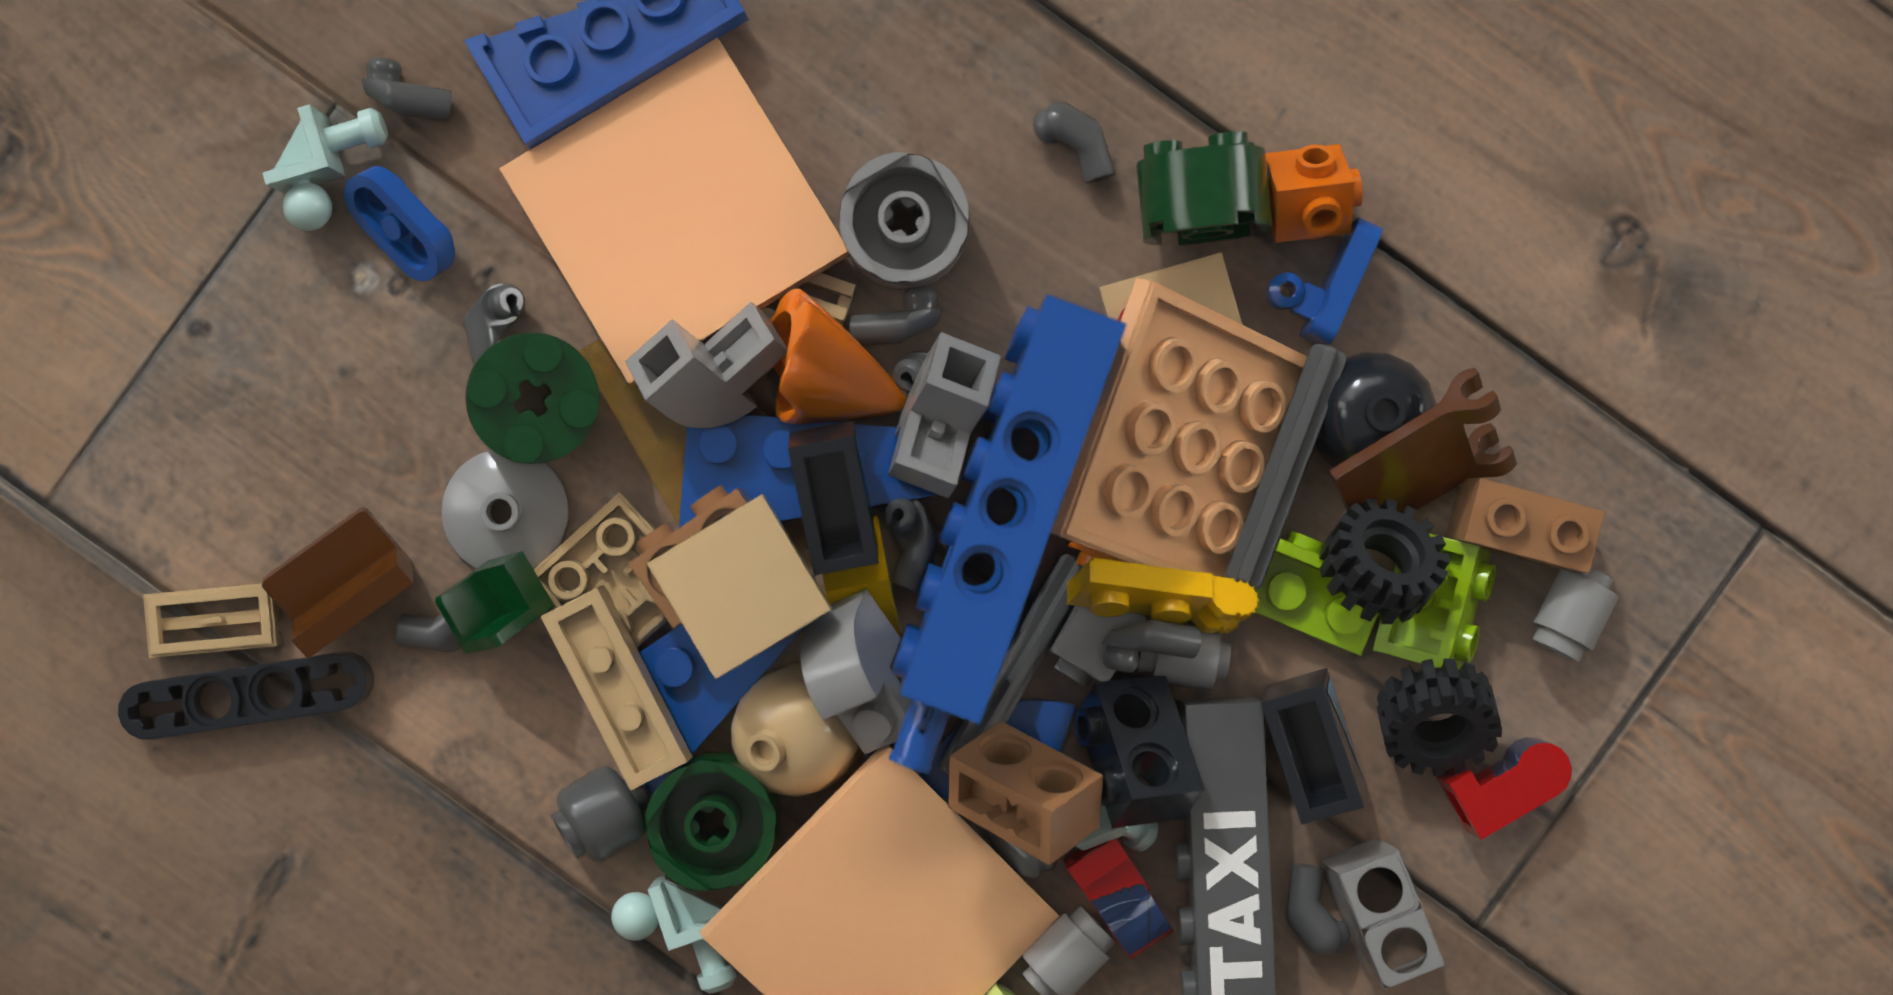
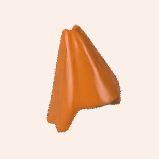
M792 289L781 298L775 314L770 318L771 323L788 348L787 354L773 366L779 375L780 381L776 392L775 410L776 416L781 422L791 425L887 416L903 410L907 398L902 390L897 387L894 379L822 306L801 289Z

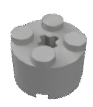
M892 152L872 159L852 176L841 201L839 227L850 260L868 279L890 290L925 287L944 277L959 260L968 234L969 205L960 182L945 165L920 155ZM902 209L903 213L907 216L917 213L920 217L915 221L916 233L907 236L902 230L892 233L889 229L894 225L893 212Z

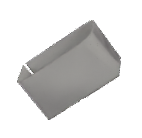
M1373 839L1320 860L1333 870L1331 871L1320 865L1324 868V876L1342 921L1349 928L1350 941L1361 967L1383 989L1393 987L1445 966L1400 850L1383 840ZM1377 867L1387 868L1395 872L1400 878L1403 887L1402 897L1398 905L1384 913H1375L1366 909L1361 904L1357 894L1360 878L1368 870ZM1405 927L1416 930L1426 942V952L1416 960L1390 969L1385 964L1381 954V947L1385 937L1391 931ZM1363 928L1369 929L1365 934V939L1361 932Z

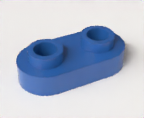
M372 166L348 179L344 187V199L350 215L405 274L418 281H429L452 266L455 259V248L449 229L425 207L398 176L384 167Z

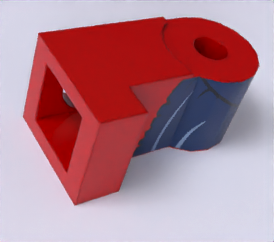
M1525 737L1516 740L1510 745L1502 760L1495 762L1474 775L1468 769L1456 773L1454 767L1445 771V776H1436L1465 830L1482 840L1558 796L1567 788L1571 780L1572 766L1568 755L1562 748L1538 738Z
M1117 838L1084 851L1078 848L1063 858L1069 873L1081 890L1084 891L1131 959L1174 932L1149 893L1151 891Z

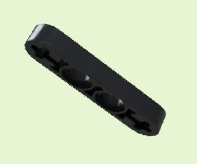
M341 651L315 655L309 659L301 657L156 679L131 686L122 695L118 704V717L122 727L130 735L139 739H157L342 711L361 704L369 697L374 687V673L371 665L363 656L354 652ZM337 663H341L344 673H354L357 679L356 685L346 689V698H342L339 688H328L311 692L310 680L336 674L338 670ZM305 666L311 667L309 676L304 668ZM271 673H283L293 682L295 695L292 702L286 708H276L270 705L264 698L263 684ZM209 682H218L224 685L231 695L229 711L221 718H215L206 714L201 707L200 693ZM179 685L184 687L183 693L179 689ZM150 692L153 702L157 703L182 698L183 711L171 712L156 717L154 726L151 717H141L139 705L149 701ZM311 694L316 702L315 705L310 704ZM185 716H186V718H187L189 724H185V723H184Z

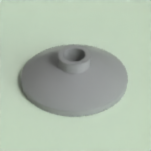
M492 450L480 453L465 462L452 476L443 496L442 522L446 536L458 555L475 568L480 567L488 560L523 551L532 568H535L560 546L569 523L568 496L561 479L547 463H518L504 458ZM500 499L507 501L512 509L511 518L504 524L495 522L491 517V507L494 502Z

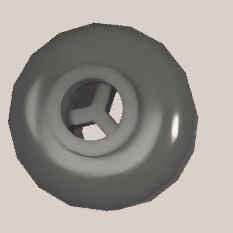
M601 766L566 786L558 793L557 807L559 810L551 814V818L576 859L586 854L594 862H603L645 835L646 820L642 811L647 809L650 800L642 785L630 791L625 779H622L614 769L609 766Z

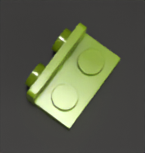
M1290 531L1286 541L1279 538L1263 585L1259 589H1254L1258 593L1257 598L1260 600L1257 603L1259 607L1255 610V613L1361 656L1379 613L1370 622L1360 618L1363 608L1357 604L1354 605L1350 612L1340 605L1346 596L1343 592L1332 596L1326 587L1333 577L1322 578L1319 569L1324 560L1319 559V556L1325 544L1300 533Z
M1443 537L1446 545L1440 553L1449 554L1450 561L1449 565L1445 568L1448 571L1445 580L1418 614L1415 613L1410 620L1401 623L1397 617L1393 624H1381L1380 621L1373 651L1417 663L1433 659L1435 668L1442 667L1444 658L1455 659L1458 670L1463 662L1470 663L1476 653L1480 637V627L1473 625L1479 600L1486 602L1489 599L1496 578V565L1489 563L1491 551L1478 545ZM1395 565L1394 572L1402 574L1398 566Z

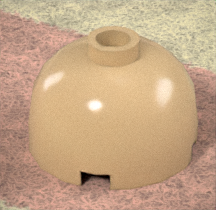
M793 663L764 675L739 699L731 725L732 748L738 763L751 772L769 792L793 797L815 793L829 788L838 782L856 765L860 755L859 753L855 756L858 748L856 741L837 715L825 720L821 718L806 688L801 664Z

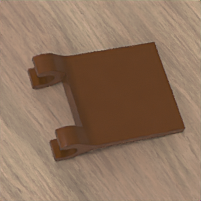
M1475 368L1459 373L1452 380L1447 393L1436 406L1329 470L1346 511L1357 502L1362 506L1366 499L1376 498L1379 508L1386 499L1397 501L1396 511L1400 513L1404 511L1407 505L1418 510L1460 485L1467 478L1499 477L1514 469L1517 461L1514 451L1510 446L1501 449L1495 454L1484 453L1486 449L1499 442L1496 428L1492 423L1476 428L1469 438L1467 437L1463 424L1488 422L1494 419L1501 411L1498 396L1494 391L1486 393L1483 397L1476 400L1467 399L1471 394L1483 388L1479 372Z

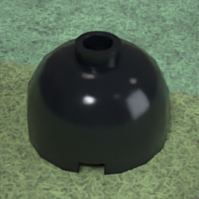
M1361 352L1348 357L1346 366L1340 378L1335 382L1329 396L1328 410L1316 442V448L1323 455V459L1334 468L1436 406L1437 403L1429 382L1413 364L1388 353Z

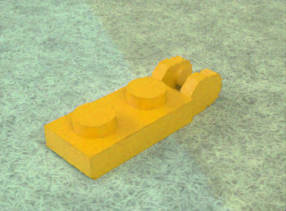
M1094 557L1067 583V605L1089 607L1090 612L1095 615L1115 617L1126 613H1139L1150 615L1152 620L1178 624L1191 619L1201 632L1214 634L1217 631L1220 635L1223 632L1228 634L1237 628L1242 620L1244 621L1247 617L1252 616L1259 607L1257 603L1260 600L1257 598L1258 593L1254 591V586L1251 587L1248 584L1249 582L1244 583L1242 580L1236 582L1233 578L1213 576L1211 573Z

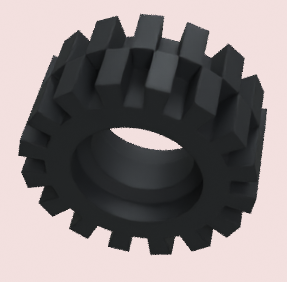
M1376 498L1366 499L1362 506L1357 502L1348 509L1346 514L1344 513L1320 551L1319 559L1324 560L1319 569L1322 578L1333 577L1326 588L1332 596L1340 592L1344 593L1346 598L1340 605L1349 612L1357 604L1363 608L1360 616L1362 619L1371 622L1375 615L1380 613L1381 624H1393L1397 617L1403 623L1410 620L1415 613L1418 614L1443 583L1448 574L1445 568L1450 563L1449 554L1440 553L1446 545L1442 535L1430 537L1429 533L1434 528V525L1427 518L1420 524L1412 519L1417 510L1407 505L1404 511L1400 513L1396 511L1397 501L1386 499L1379 508ZM1366 549L1376 550L1388 556L1398 566L1402 574L1391 572L1381 567L1371 558Z
M1444 658L1442 667L1435 668L1433 659L1421 661L1423 667L1421 671L1415 672L1411 665L1400 669L1402 681L1391 676L1385 682L1386 691H1379L1377 697L1378 706L1376 707L1386 752L1389 758L1394 756L1395 764L1402 769L1410 764L1412 773L1423 775L1426 767H1431L1433 776H1445L1444 767L1453 765L1455 772L1459 773L1467 770L1466 760L1470 759L1478 765L1485 760L1483 750L1493 753L1498 746L1496 737L1502 736V726L1492 686L1489 684L1488 677L1482 671L1478 674L1476 673L1474 665L1465 662L1458 670L1455 659ZM1440 714H1454L1438 721H1424L1429 717Z

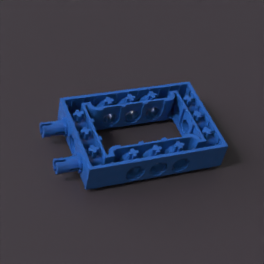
M1048 294L1038 310L1027 306L1025 312H1023L1004 360L1015 363L1012 375L1002 372L999 383L995 384L988 408L982 420L993 423L988 440L979 437L977 443H973L960 478L972 483L963 506L951 503L938 538L941 540V543L949 545L941 567L929 563L916 598L918 599L916 608L925 612L919 627L907 623L894 658L892 674L902 677L900 695L910 698L911 701L897 741L892 743L895 747L890 752V760L916 771L930 773L931 762L951 714L978 724L981 723L1127 323ZM1012 430H1026L1036 439L1037 452L1032 461L1021 459L1012 450L1010 444ZM996 488L1008 491L1014 498L1016 505L1015 513L1011 520L1002 525L994 524L987 516L985 508L988 496ZM974 553H989L994 563L993 573L990 578L984 583L976 585L962 580L961 570L965 560Z

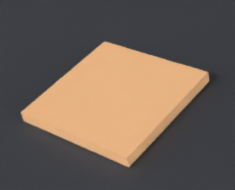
M718 37L499 168L628 384L632 387L637 384L625 361L671 319L675 320L704 344L750 302L754 303L759 309H762L784 296L790 290L799 287L849 256L841 236Z
M1136 278L1121 322L1127 323L1050 533L1126 562L1211 573L1213 576L1227 578L1226 569L1307 356L1152 280Z
M887 745L877 749L699 932L711 947L763 995H985L1052 925L1059 915L954 810L950 809L949 805L913 769L890 760L889 755L893 749Z

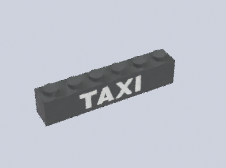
M1253 696L1178 700V712L1205 789L1183 819L1184 843L1174 844L1177 882L1186 881L1187 906L1177 907V933L1180 946L1189 945L1190 970H1180V995H1276L1264 712L1261 701Z

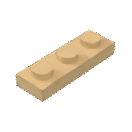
M604 585L596 587L541 616L630 791L693 758Z

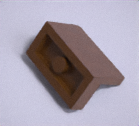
M361 507L263 578L262 588L293 621L291 641L309 659L412 585L413 561L367 508Z

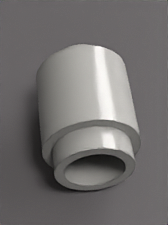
M1593 568L1590 569L1589 574L1560 569L1533 622L1538 628L1532 641L1566 659L1579 663L1585 650L1593 651L1620 599L1616 593L1609 590L1614 580Z
M1181 623L1184 625L1196 626L1194 623ZM1217 631L1214 634L1201 632L1200 650L1197 656L1191 659L1139 651V663L1135 672L1149 674V677L1166 676L1168 683L1173 685L1211 690L1216 678L1226 679L1231 658V642L1221 640V635Z
M1080 905L1071 915L1064 912L1022 955L1030 965L1022 974L1041 995H1074L1110 959L1107 951L1117 941Z

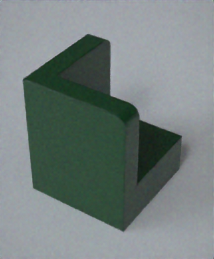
M523 551L488 560L435 599L436 606L465 654L501 646L555 606Z

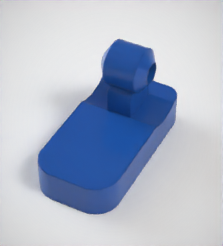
M1358 217L1352 222L1351 234L1344 235L1320 288L1308 282L1303 284L1297 275L1284 272L1272 278L1267 284L1265 295L1268 303L1279 310L1290 309L1292 314L1307 320L1301 329L1300 337L1315 344H1331L1376 249L1383 228ZM1281 285L1288 288L1289 297L1282 295L1280 291Z

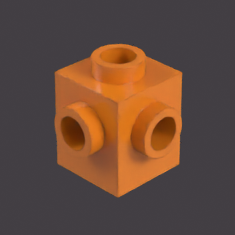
M1316 144L1304 146L1301 149L1266 153L1273 224L1271 232L1275 243L1304 239L1318 240L1327 236L1351 234L1353 207L1362 205L1363 188L1358 168L1349 169L1340 144L1326 146Z

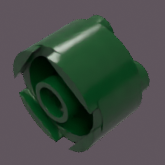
M1242 131L1211 135L1208 137L1209 146L1183 149L1182 141L1165 140L1144 145V159L1136 164L1143 242L1150 245H1162L1161 233H1178L1179 245L1205 244L1240 239L1250 236L1249 224L1255 222L1263 233L1271 230L1273 224L1265 149L1255 146L1253 142H1248L1247 132Z
M521 333L509 336L493 344L477 359L467 380L465 403L471 425L487 447L500 456L518 463L540 464L564 457L585 440L599 413V391L592 368L584 356L572 345L548 334ZM525 380L533 387L544 384L549 392L542 399L545 410L538 415L530 409L518 412L515 408L514 402L521 397L517 386Z
M708 751L694 756L688 762L675 768L657 787L646 811L647 838L654 862L672 881L695 891H710L734 887L752 878L769 857L781 822V802L778 795L769 792L751 772L739 764L735 754ZM715 808L722 810L726 814L723 824L730 830L719 826L713 833L706 831L702 827L706 816L700 809L707 813H711Z

